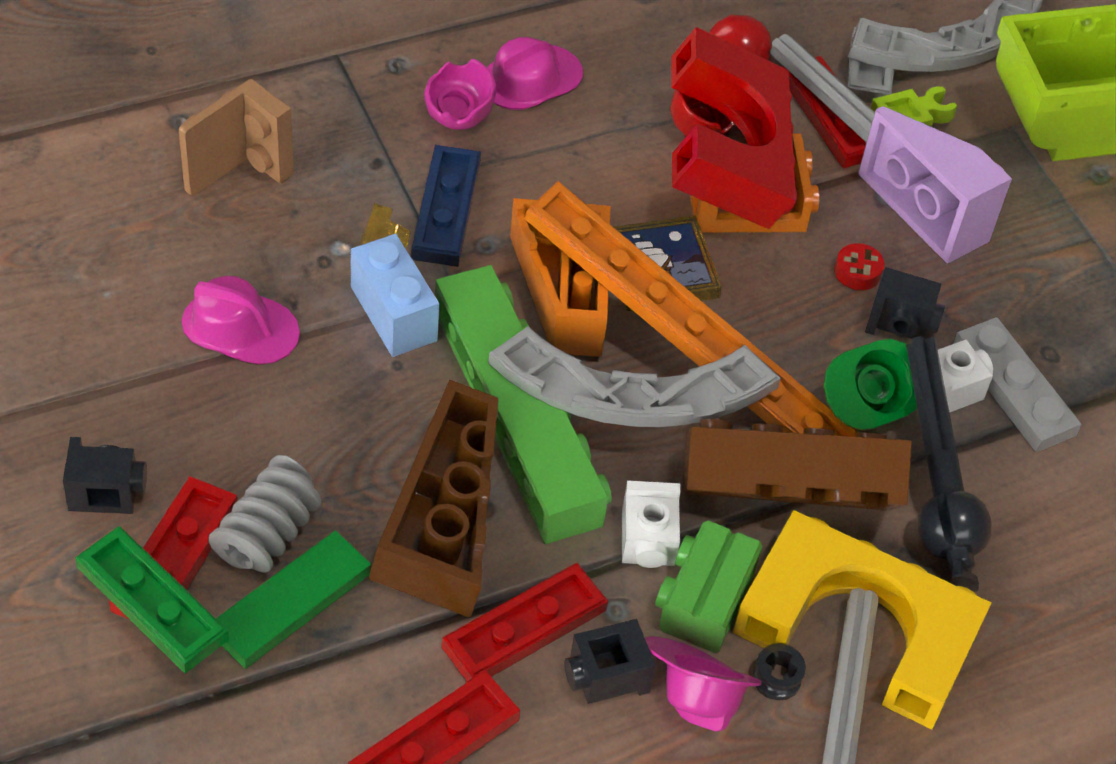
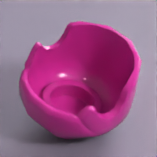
M471 59L465 65H455L447 62L427 82L424 91V101L428 113L432 119L450 129L466 130L473 128L488 118L496 96V83L492 71L479 60Z

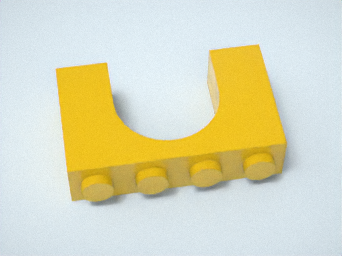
M793 510L740 604L733 633L762 648L771 644L781 643L788 645L807 610L819 600L836 594H850L855 588H861L865 591L872 590L879 598L878 603L888 609L897 619L906 640V652L891 680L882 706L932 730L992 602L977 596L966 587L955 586L928 573L917 564L906 563L878 550L870 542L857 540L829 527L827 523L818 518L808 517Z

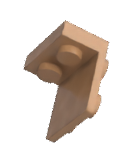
M251 78L234 90L226 92L218 101L200 113L190 116L179 127L184 190L192 197L247 159L257 171L265 172L279 184L294 174L291 108Z

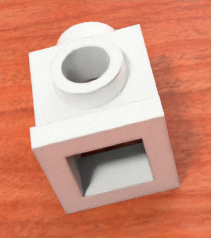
M967 340L938 349L949 412L984 400L993 377V365L989 355L981 349L974 351Z
M627 480L622 507V563L639 564L646 568H656L662 565L675 566L680 545L679 483Z

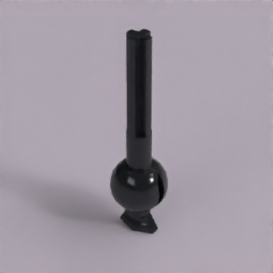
M922 336L912 338L913 343L907 344L906 348L933 498L923 505L918 516V532L924 547L933 556L948 560L949 570L952 571V584L977 592L979 589L978 577L971 571L975 566L974 555L980 553L987 546L991 537L992 521L986 505L977 496L964 491L936 338L924 339Z

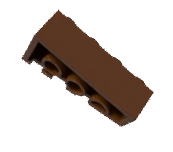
M449 379L377 546L369 580L471 618L482 586V560L486 542V516L490 498L491 461L494 453L499 398Z
M700 419V427H691L686 432L682 493L889 511L908 505L912 440L887 439V435L876 433H855V437L835 436L834 430L820 428H804L803 434L783 432V426L774 424H752V430L731 429L730 421Z

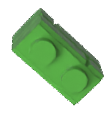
M708 520L702 523L696 538L686 535L675 560V565L681 567L676 579L666 576L655 602L656 607L663 609L659 624L661 631L684 641L689 639L692 644L713 653L720 652L756 572L763 548L761 542L738 532L733 534L730 529Z

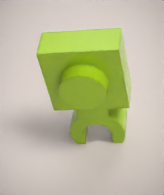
M937 86L930 88L925 96L918 97L913 89H908L874 98L870 109L875 112L876 109L884 106L932 127L933 122L943 124L952 121L957 105L956 103L941 105L946 90L944 87Z

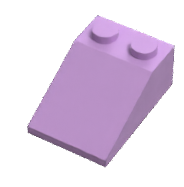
M884 106L875 111L858 173L947 264L990 242L1012 180L1004 169L995 163L981 148Z

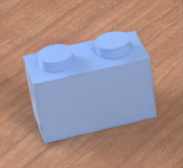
M397 234L352 248L351 288L391 356L395 357L436 342L438 340L439 302Z

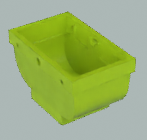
M1116 4L1002 16L997 30L1001 43L997 55L996 68L1030 141L1039 148L1047 149L1052 161L1116 154Z

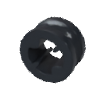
M781 643L765 647L758 655L753 677L762 681L760 686L755 687L761 694L774 700H787L795 696L801 687L805 675L806 664L803 656L792 646ZM776 664L787 668L782 680L771 675Z

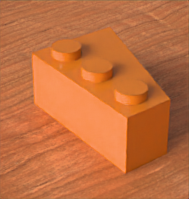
M513 198L510 239L548 343L570 355L602 357L608 315V289L524 219L527 210L537 200ZM586 204L610 224L611 206Z

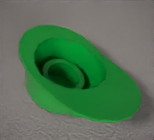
M893 339L878 340L843 352L831 361L825 371L823 387L826 401L833 414L846 426L858 430L873 429L903 418L917 409L906 343Z

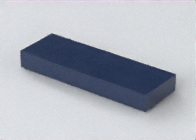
M435 145L411 248L412 260L459 267L481 162V151Z

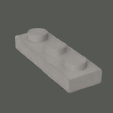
M998 317L957 332L953 344L967 340L974 351L981 349L989 355L993 365V377L988 391L1036 453L1077 436L1082 424Z

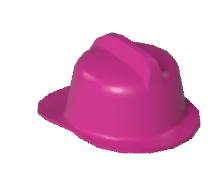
M518 37L506 42L499 49L494 62L487 67L492 71L496 83L494 103L497 106L510 110H525L568 93L578 87L583 79V66L575 55L547 41H540L531 37Z
M221 276L208 282H198L194 289V299L185 308L181 320L184 334L192 343L240 361L258 365L275 363L287 357L297 346L300 335L297 319L288 308L276 301L260 296L250 282L238 276Z
M645 637L650 652L667 663L668 702L689 723L716 732L725 730L729 725L731 717L739 710L748 686L761 685V680L737 672L716 658L692 646L668 638Z

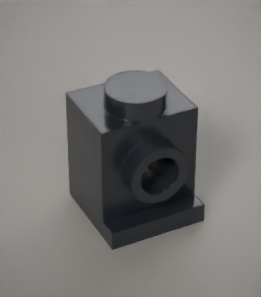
M885 267L865 333L874 335L877 328L910 339L922 336L925 339L927 331L937 333L945 309V305L936 303L942 283Z
M70 437L63 476L68 511L133 514L136 493H145L146 461L135 460L134 448H120L115 445H102L99 447L82 446L81 437Z
M637 619L574 634L570 657L564 660L565 673L572 691L582 689L588 704L638 691L639 696L650 693L656 667Z

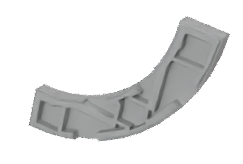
M994 0L985 9L984 13L973 21L968 19L954 25L940 27L938 32L930 33L919 31L916 28L897 27L860 18L848 58L871 65L906 71L936 72L974 66L998 55L1001 41L997 35V30L1002 16L1037 13L1043 0Z
M526 327L491 351L488 362L511 383L529 395L555 408L603 423L634 427L679 426L700 422V419H715L759 401L776 390L781 379L746 345L717 361L688 369V374L657 378V374L631 373L613 370L612 374L582 365V360L557 349L542 339L530 327Z

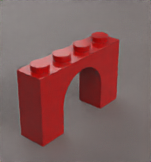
M695 27L671 56V88L724 113L740 129L748 145L697 123L672 152V188L770 229L782 215H787L793 209L798 195L795 189L794 167L796 159L793 155L792 134L794 125L791 121L790 103L792 93L789 86V70Z

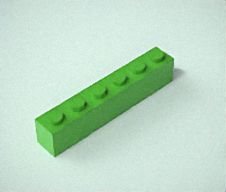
M492 265L435 279V297L439 302L438 321L469 386L499 398L495 440L545 545L604 527L607 504H610L612 501L611 490L603 474H596L591 464V452L588 442L582 433L576 434L571 424V413L555 408L529 395L507 380L488 363L491 351L526 327H529L524 318L518 319L513 309V296L506 282L500 283Z

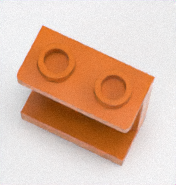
M792 134L793 155L796 159L794 167L795 189L798 195L793 209L787 215H782L770 229H767L690 195L693 219H695L699 233L806 232L811 213H817L819 208V189L817 185H811L812 153L810 150H804L802 134ZM694 223L695 233H698Z

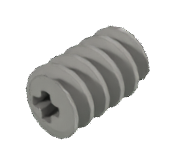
M276 455L270 460L269 466L259 473L257 481L246 489L244 497L233 505L232 512L223 517L219 528L209 534V543L212 550L222 560L239 569L251 568L263 573L270 571L273 567L271 556L279 557L283 555L286 547L283 541H293L298 533L296 526L302 527L306 525L310 518L308 511L314 512L321 506L322 499L314 488L312 478L307 470L297 461L286 455Z

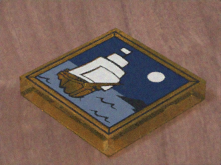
M696 215L613 226L701 301L720 298L722 285ZM625 304L627 311H633Z

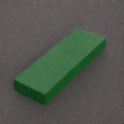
M120 526L75 557L77 568L185 674L229 641L228 629Z
M336 530L216 618L228 629L229 641L222 646L247 669L367 578L371 572V563Z

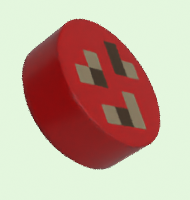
M853 243L844 246L839 251L834 272L837 279L844 286L854 290H868L880 282L885 262L881 253L872 246Z

